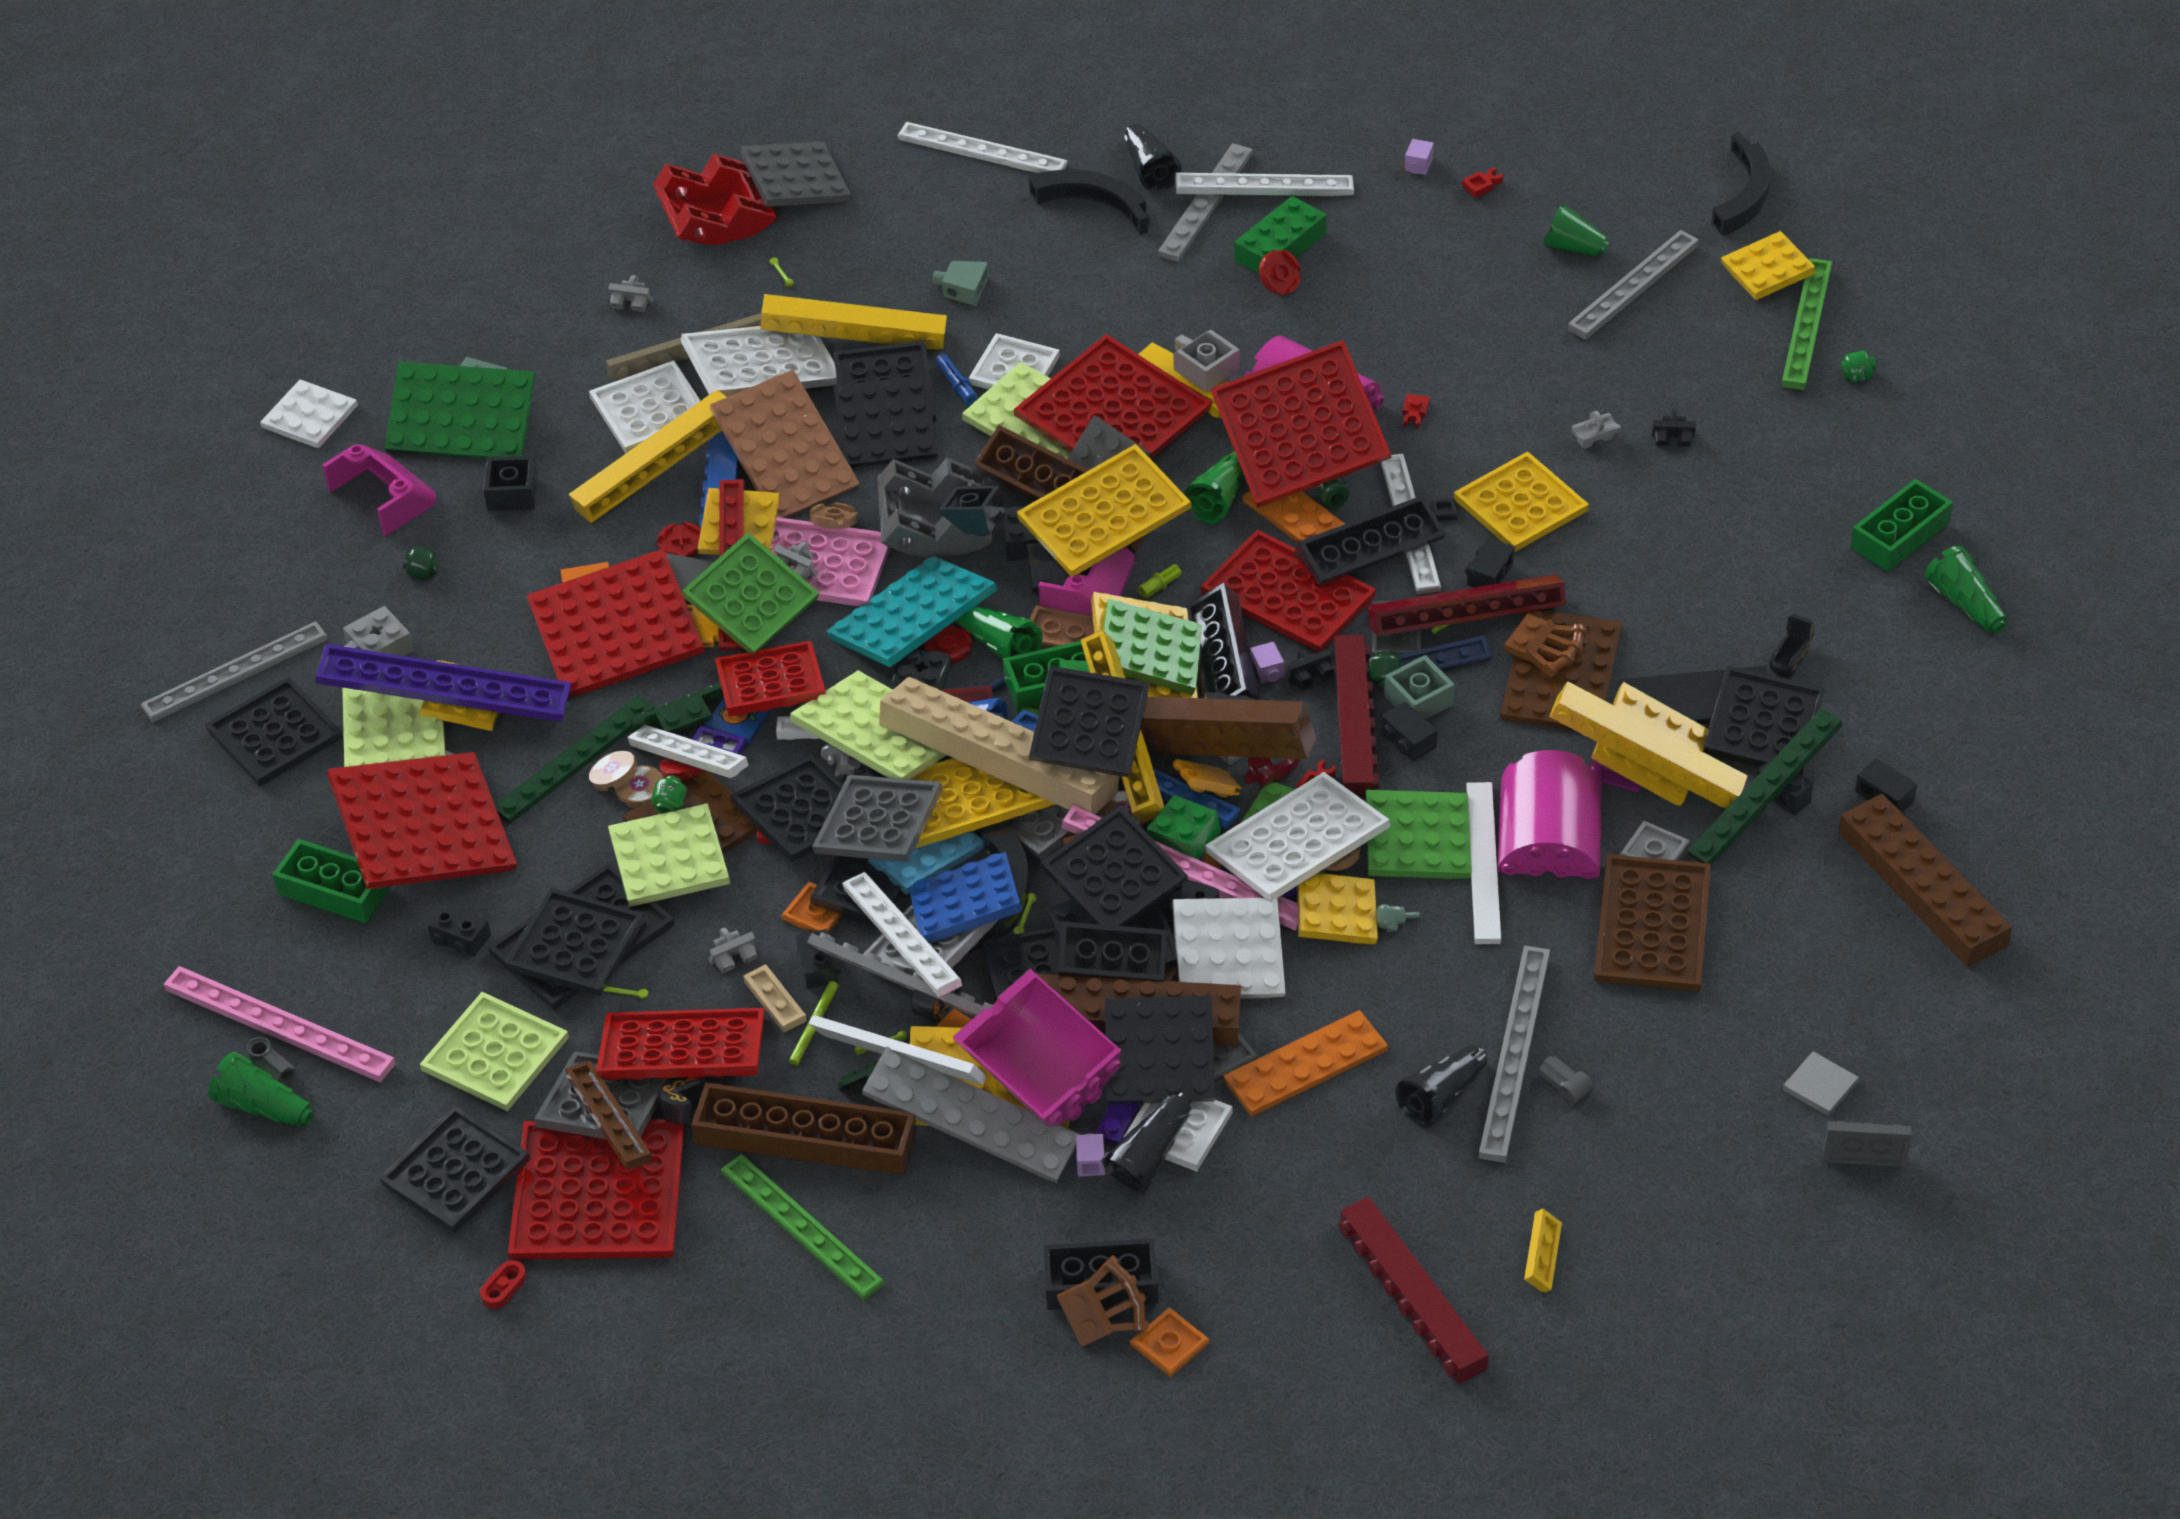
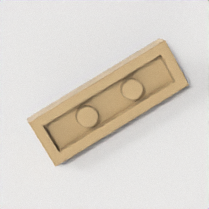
M766 964L743 976L744 983L783 1033L806 1022V1014Z

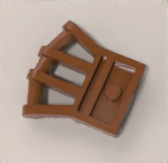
M1527 614L1504 644V651L1532 662L1547 676L1553 677L1558 673V670L1572 665L1575 661V655H1579L1583 650L1582 640L1586 635V627L1582 624H1575L1573 626L1555 625L1551 619L1545 621ZM1561 637H1568L1573 639L1569 641ZM1546 644H1549L1564 651H1558L1556 649L1546 646ZM1543 657H1546V658H1548V659H1551V660H1553L1554 662H1553V663L1550 662V661L1547 662Z
M1114 1255L1089 1280L1057 1295L1081 1347L1114 1331L1146 1330L1149 1328L1148 1321L1145 1320L1144 1301L1146 1298L1143 1293H1139L1135 1276H1131L1121 1267ZM1109 1271L1120 1280L1098 1292L1094 1289V1286ZM1122 1289H1126L1129 1296L1128 1299L1104 1310L1100 1300ZM1133 1307L1134 1321L1110 1322L1109 1317Z

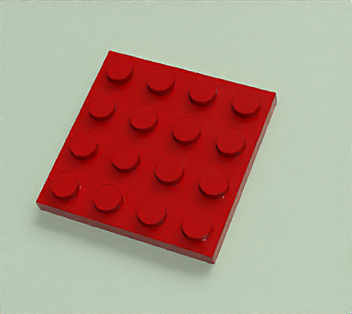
M811 641L758 650L754 654L747 652L715 658L728 717L743 716L746 713L756 711L765 712L783 706L792 707L795 704L818 699L819 695L826 694Z

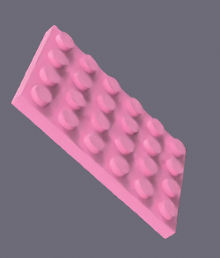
M777 517L771 552L776 555L774 549L777 545L790 550L793 544L798 546L803 541L810 545V552L814 553L811 560H813L814 568L818 569L819 573L816 577L810 575L806 582L819 592V597L816 600L859 607L869 603L891 548L881 543V532L850 527L829 529L819 527L808 521Z

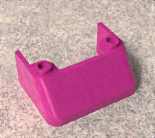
M353 445L322 464L327 489L330 493L367 469L389 485V493L393 499L377 508L384 536L392 533L436 503V495L433 489L390 455L367 446Z
M1125 546L1092 565L1088 576L1076 574L1068 577L1064 586L1040 582V606L1093 616L1091 605L1093 592L1121 597L1134 566V554Z

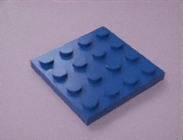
M1006 852L992 854L978 862H969L963 865V867L952 871H943L929 879H920L909 888L919 933L929 944L1023 911Z

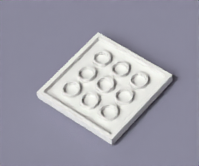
M674 360L589 391L592 402L625 453H628L700 402V399Z
M1268 898L1173 899L1178 982L1241 985V998L1285 996L1277 898L1271 902Z

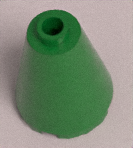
M1564 204L1557 210L1550 224L1551 228L1546 233L1543 245L1550 248L1598 257L1599 254L1604 255L1609 245L1605 234Z

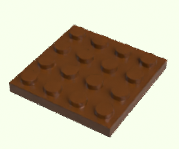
M702 769L698 775L681 781L687 788V795L682 809L708 803L722 854L758 832V829L730 802V796L733 792L710 771ZM648 800L623 815V820L628 822L661 813L657 812L651 800Z

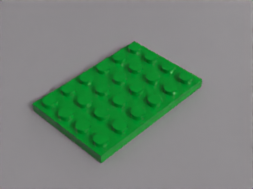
M398 361L384 446L385 451L485 459L488 457L523 456L536 374L534 371Z

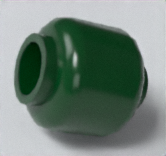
M1343 477L1315 486L1320 501L1329 508L1341 506L1347 501L1350 494L1349 487Z
M414 546L411 551L407 550L403 569H406V573L410 577L427 580L431 577L432 573L437 574L440 560L435 559L436 554L433 550Z
M1395 651L1375 652V656L1369 659V677L1372 681L1378 682L1379 687L1385 686V675L1401 668V658L1395 655Z

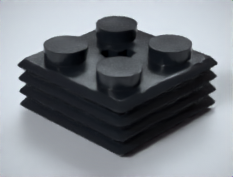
M916 648L899 660L892 678V689H895L905 679L911 677L942 691L951 669V655L939 651L932 652Z

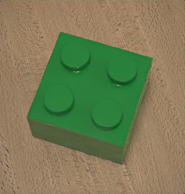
M1173 795L1147 828L1148 835L1154 841L1197 860L1205 853V845L1216 839L1221 832L1216 810Z

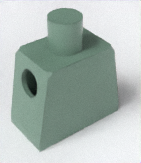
M952 261L946 272L934 271L932 283L942 285L943 297L977 306L988 280L987 262Z

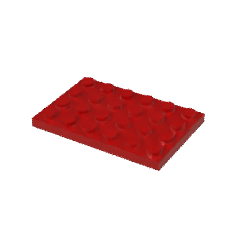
M1256 530L1201 585V593L1205 595L1222 583H1225L1238 594L1242 614L1318 653L1322 652L1334 640V636H1338L1376 596V589L1349 575L1319 586L1307 567L1294 554L1295 548Z
M764 1008L606 1013L596 1075L608 1081L617 1079L642 1080L644 1078L669 1079L672 1077L696 1078L705 1076L720 1078L724 1076L739 1075L748 1077L758 1075L765 1021Z

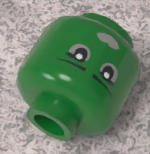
M1865 350L1848 353L1844 356V361H1841L1844 378L1849 379L1852 383L1870 380L1873 376L1872 370L1877 369L1874 356L1869 357Z
M675 776L659 779L655 783L651 803L655 810L661 814L680 810L685 802L687 788Z

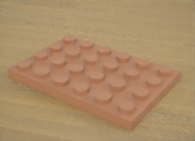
M794 369L710 404L712 414L756 491L779 493L780 501L777 517L788 518L859 487V481Z

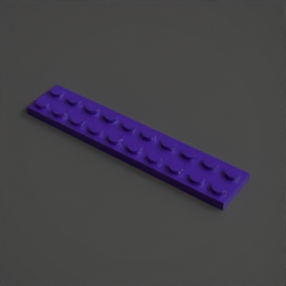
M326 644L316 673V684L557 722L563 721L571 689V682Z

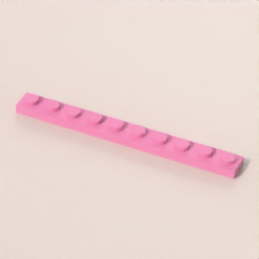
M1073 805L1065 816L1061 828L1079 835L1102 819V817ZM1156 842L1188 875L1187 880L1219 889V898H1264L1240 878ZM1280 896L1277 898L1279 924L1296 931L1298 928L1297 903Z
M179 966L164 983L165 990L380 1083L395 1065V1060L392 1056Z

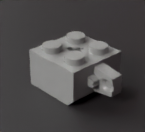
M1212 330L1205 332L1195 340H1191L1182 334L1175 338V349L1177 351L1173 353L1174 370L1205 392L1240 370V349Z
M386 606L343 627L347 643L344 647L401 656L414 652L410 632Z

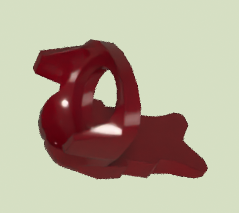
M1248 757V771L1244 781L1247 784L1258 781V785L1263 788L1269 785L1271 781L1278 782L1284 776L1293 772L1301 759H1285L1273 765L1270 758Z

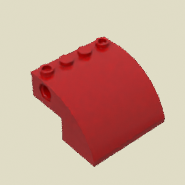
M713 153L702 173L666 163L656 180L652 183L656 190V195L663 205L662 208L666 211L669 222L673 226L675 236L682 241L688 240L706 245H721L754 236L771 225L777 218L772 207L765 206L745 163Z

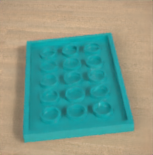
M932 556L915 569L907 572L901 579L890 584L884 591L873 596L868 604L862 605L843 620L836 622L826 632L828 637L834 642L891 667L996 592L997 587L995 582Z

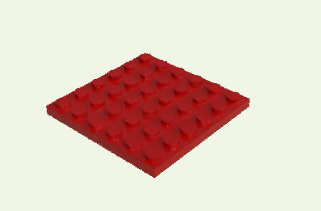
M1105 334L1014 408V416L1070 453L1092 417L1096 416L1151 453L1149 458L1152 459L1211 409L1212 401Z
M1344 340L1211 388L1213 398L1257 508L1392 458Z
M664 548L526 595L557 679L559 681L571 682L568 698L705 653L684 597L681 596V590Z
M475 752L328 769L327 777L367 889L507 872L516 869L517 862Z
M650 1119L641 1135V1139L651 1152L652 1162L626 1170L607 1139L535 1127V1121H524L521 1148L529 1153L531 1160L517 1173L508 1248L509 1260L674 1257L686 1125L675 1124L667 1119Z

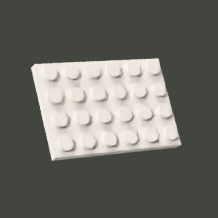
M760 326L686 333L682 334L681 343L709 395L718 390L726 397H729L793 369L805 389L837 385L835 363L820 336L760 330Z
M1323 772L1205 845L1208 855L1271 902L1390 828V821Z

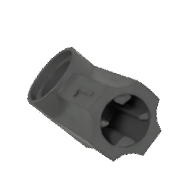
M257 1037L249 1041L247 1052L249 1060L254 1065L272 1074V1078L282 1084H286L292 1079L295 1074V1068L271 1048L268 1039Z
M1556 1056L1546 1058L1539 1068V1075L1558 1090L1559 1096L1570 1102V1106L1575 1105L1594 1089L1591 1079L1584 1072L1578 1071L1575 1073Z

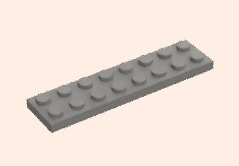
M888 1046L862 1090V1095L895 1110L915 1113L916 1120L1055 1183L1060 1179L1076 1149V1135H1080L1060 1125L1049 1127L1032 1112L958 1078L932 1069L891 1050Z

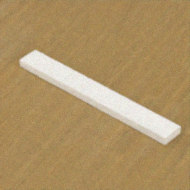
M909 122L905 123L898 134V140L1035 173L1065 170L1067 166V160Z
M1175 174L1176 194L1344 196L1354 194L1352 175Z
M1403 454L1391 455V459L1380 462L1392 506L1416 498ZM1429 544L1407 552L1406 557L1417 594L1440 592L1441 585Z
M1492 782L1466 783L1470 824L1475 944H1501Z
M865 872L842 883L847 894L938 997L962 986L961 979Z
M812 1016L809 1025L818 1033L828 1038L883 1054L888 1046L891 1050L941 1073L983 1085L986 1079L985 1074L977 1066L966 1061L819 1016Z

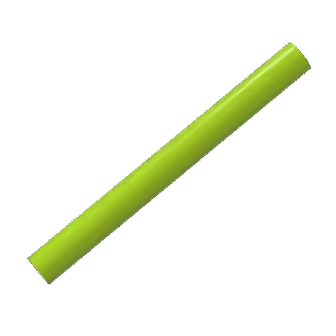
M830 981L812 1016L823 1018L839 987L836 982ZM809 1022L788 1061L789 1064L799 1065L816 1031L809 1025Z

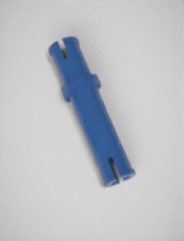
M947 354L939 355L935 360L936 365L952 384L955 394L960 395L967 406H971L978 400V395L971 388V383L961 375Z

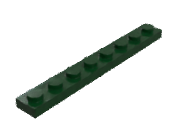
M639 695L634 697L497 802L495 807L499 817L511 824L631 731V718L641 712L651 711L655 709V706Z
M1821 708L1688 849L1689 855L1700 863L1712 865L1843 726L1842 721Z

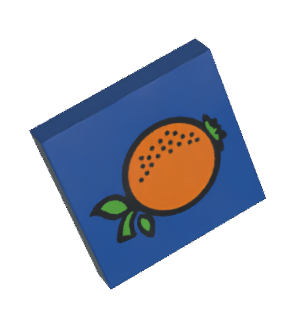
M723 698L712 714V720H709L705 727L746 738V744H751L772 712V709L765 712L756 711L746 713L743 716L728 717Z

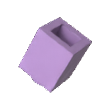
M1412 139L1405 154V171L1426 175L1433 160L1434 143Z
M1274 642L1250 648L1253 668L1260 683L1275 682L1284 677V661Z
M1103 1134L1076 1135L1078 1176L1105 1175V1168L1101 1162L1104 1157Z

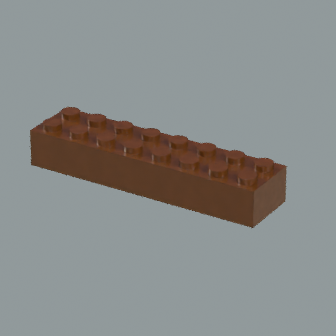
M999 424L974 463L979 471L987 474L988 478L1033 501H1037L1089 471ZM1147 534L1126 547L1137 552Z
M1147 697L1141 724V731L1147 751L1152 754L1308 759L1316 740L1305 703L1301 701Z
M1883 794L1841 814L1838 833L1966 967L2009 946L2012 926Z
M1037 974L1104 1035L1105 998L1212 996L1213 1045L1238 1047L1241 985Z
M705 1083L692 1122L695 1145L905 1175L917 1134L915 1113L713 1083Z

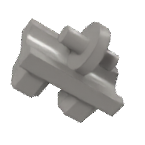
M631 275L629 281L623 280L622 285L609 284L608 290L611 294L610 304L612 308L624 309L625 302L632 301L631 309L633 311L644 312L647 303L652 304L653 297H650L649 288H645V283H639L638 276Z
M1598 411L1591 412L1589 420L1572 426V432L1577 437L1580 446L1584 449L1591 447L1594 441L1600 439L1602 441L1611 440L1614 434L1621 431L1620 425L1614 422L1610 413L1600 415Z
M803 541L798 546L793 544L790 550L780 545L775 547L774 552L777 557L787 566L794 567L793 571L805 581L810 575L816 577L819 573V570L814 568L813 560H811L814 553L810 552V545Z
M827 744L821 749V756L828 764L833 765L836 762V779H843L844 774L855 775L854 769H858L861 766L860 761L849 758L850 755L831 744Z
M725 927L720 929V938L713 940L715 948L709 950L710 957L708 960L711 965L716 964L721 973L735 968V963L731 956L738 953L744 964L755 960L757 953L754 946L755 937L753 933L749 932L740 936L737 930L729 933Z

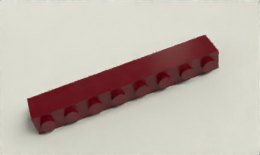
M1549 575L1368 605L1370 629L1377 636L1564 606L1566 605L1565 583L1557 575Z
M1364 635L1334 636L1342 785L1359 798H1366V790H1374L1379 787L1378 773H1373V770H1377V754L1372 755V751H1376V736H1371V732H1375L1374 717H1369V714L1374 712L1373 699H1368V696H1372V681H1367L1369 677V663H1366V660L1370 659V646L1365 645Z
M1366 1197L1340 1210L1339 1229L1345 1238L1350 1237L1356 1254L1359 1257L1364 1256L1368 1262L1371 1274L1374 1277L1379 1276L1386 1294L1389 1297L1394 1296L1397 1300L1400 1313L1404 1317L1408 1316L1411 1319L1415 1333L1419 1337L1423 1336L1427 1341L1430 1353L1434 1357L1438 1356L1441 1359L1447 1376H1453L1458 1384L1488 1370L1487 1352L1370 1197Z

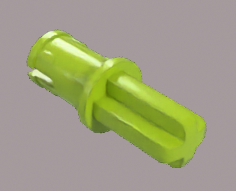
M1173 564L1160 574L1154 573L1150 580L1137 587L1138 593L1147 600L1161 589L1165 590L1168 583L1182 574L1181 569L1177 564Z

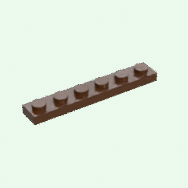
M589 1060L566 1068L567 1079L625 1169L630 1170L652 1162L651 1152L601 1076L596 1075V1069L592 1062Z

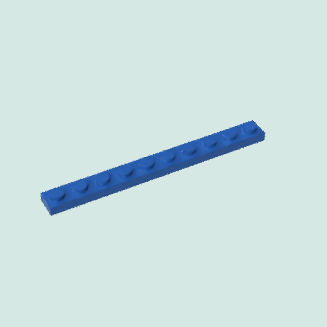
M1023 710L1011 722L1034 732L1038 716ZM1153 769L1162 800L1169 802L1173 795L1214 809L1218 813L1220 826L1225 829L1239 817L1240 808L1205 792L1194 791L1188 784Z

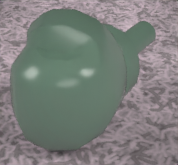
M1382 904L1376 910L1377 925L1386 929L1387 932L1397 931L1398 926L1404 925L1406 919L1420 918L1419 912H1405L1404 906Z

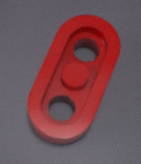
M514 1260L507 1261L492 1274L480 1289V1296L484 1306L490 1309H498L503 1307L526 1281V1272L523 1264ZM512 1275L517 1276L515 1279H508ZM493 1295H499L496 1298H491Z

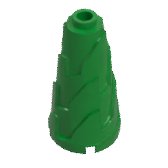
M1235 451L1223 457L1215 466L1210 467L1206 472L1198 476L1186 488L1184 495L1191 501V509L1188 512L1190 513L1193 510L1196 513L1195 519L1208 524L1219 523L1228 514L1230 506L1238 494L1236 493L1245 477Z
M1953 546L1941 552L1944 558L1939 561L1935 557L1927 567L1924 576L1926 581L1939 594L1945 596L1956 608L1959 607L1973 622L1978 623L1989 633L2001 632L2007 625L2006 616L1996 601V596L1985 583V578L1974 565V560L1962 546Z
M975 606L956 620L978 642L988 647L991 652L1001 659L1038 651L1041 648L1043 639L1042 629L1037 626L1036 622L1023 617H1015L1001 611L995 612L987 608L983 609Z
M231 1052L225 1056L216 1068V1070L221 1071L219 1078L215 1076L211 1078L208 1090L209 1098L218 1104L298 1127L304 1124L308 1125L313 1118L314 1111L309 1102L300 1098L299 1095L292 1092L293 1089L272 1078V1074L254 1065L251 1060L239 1053Z

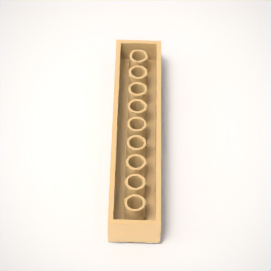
M911 677L905 679L880 700L879 725L1070 810L1074 805L1092 814H1096L1118 794L1119 776L1029 760V753L1034 735L1033 731Z

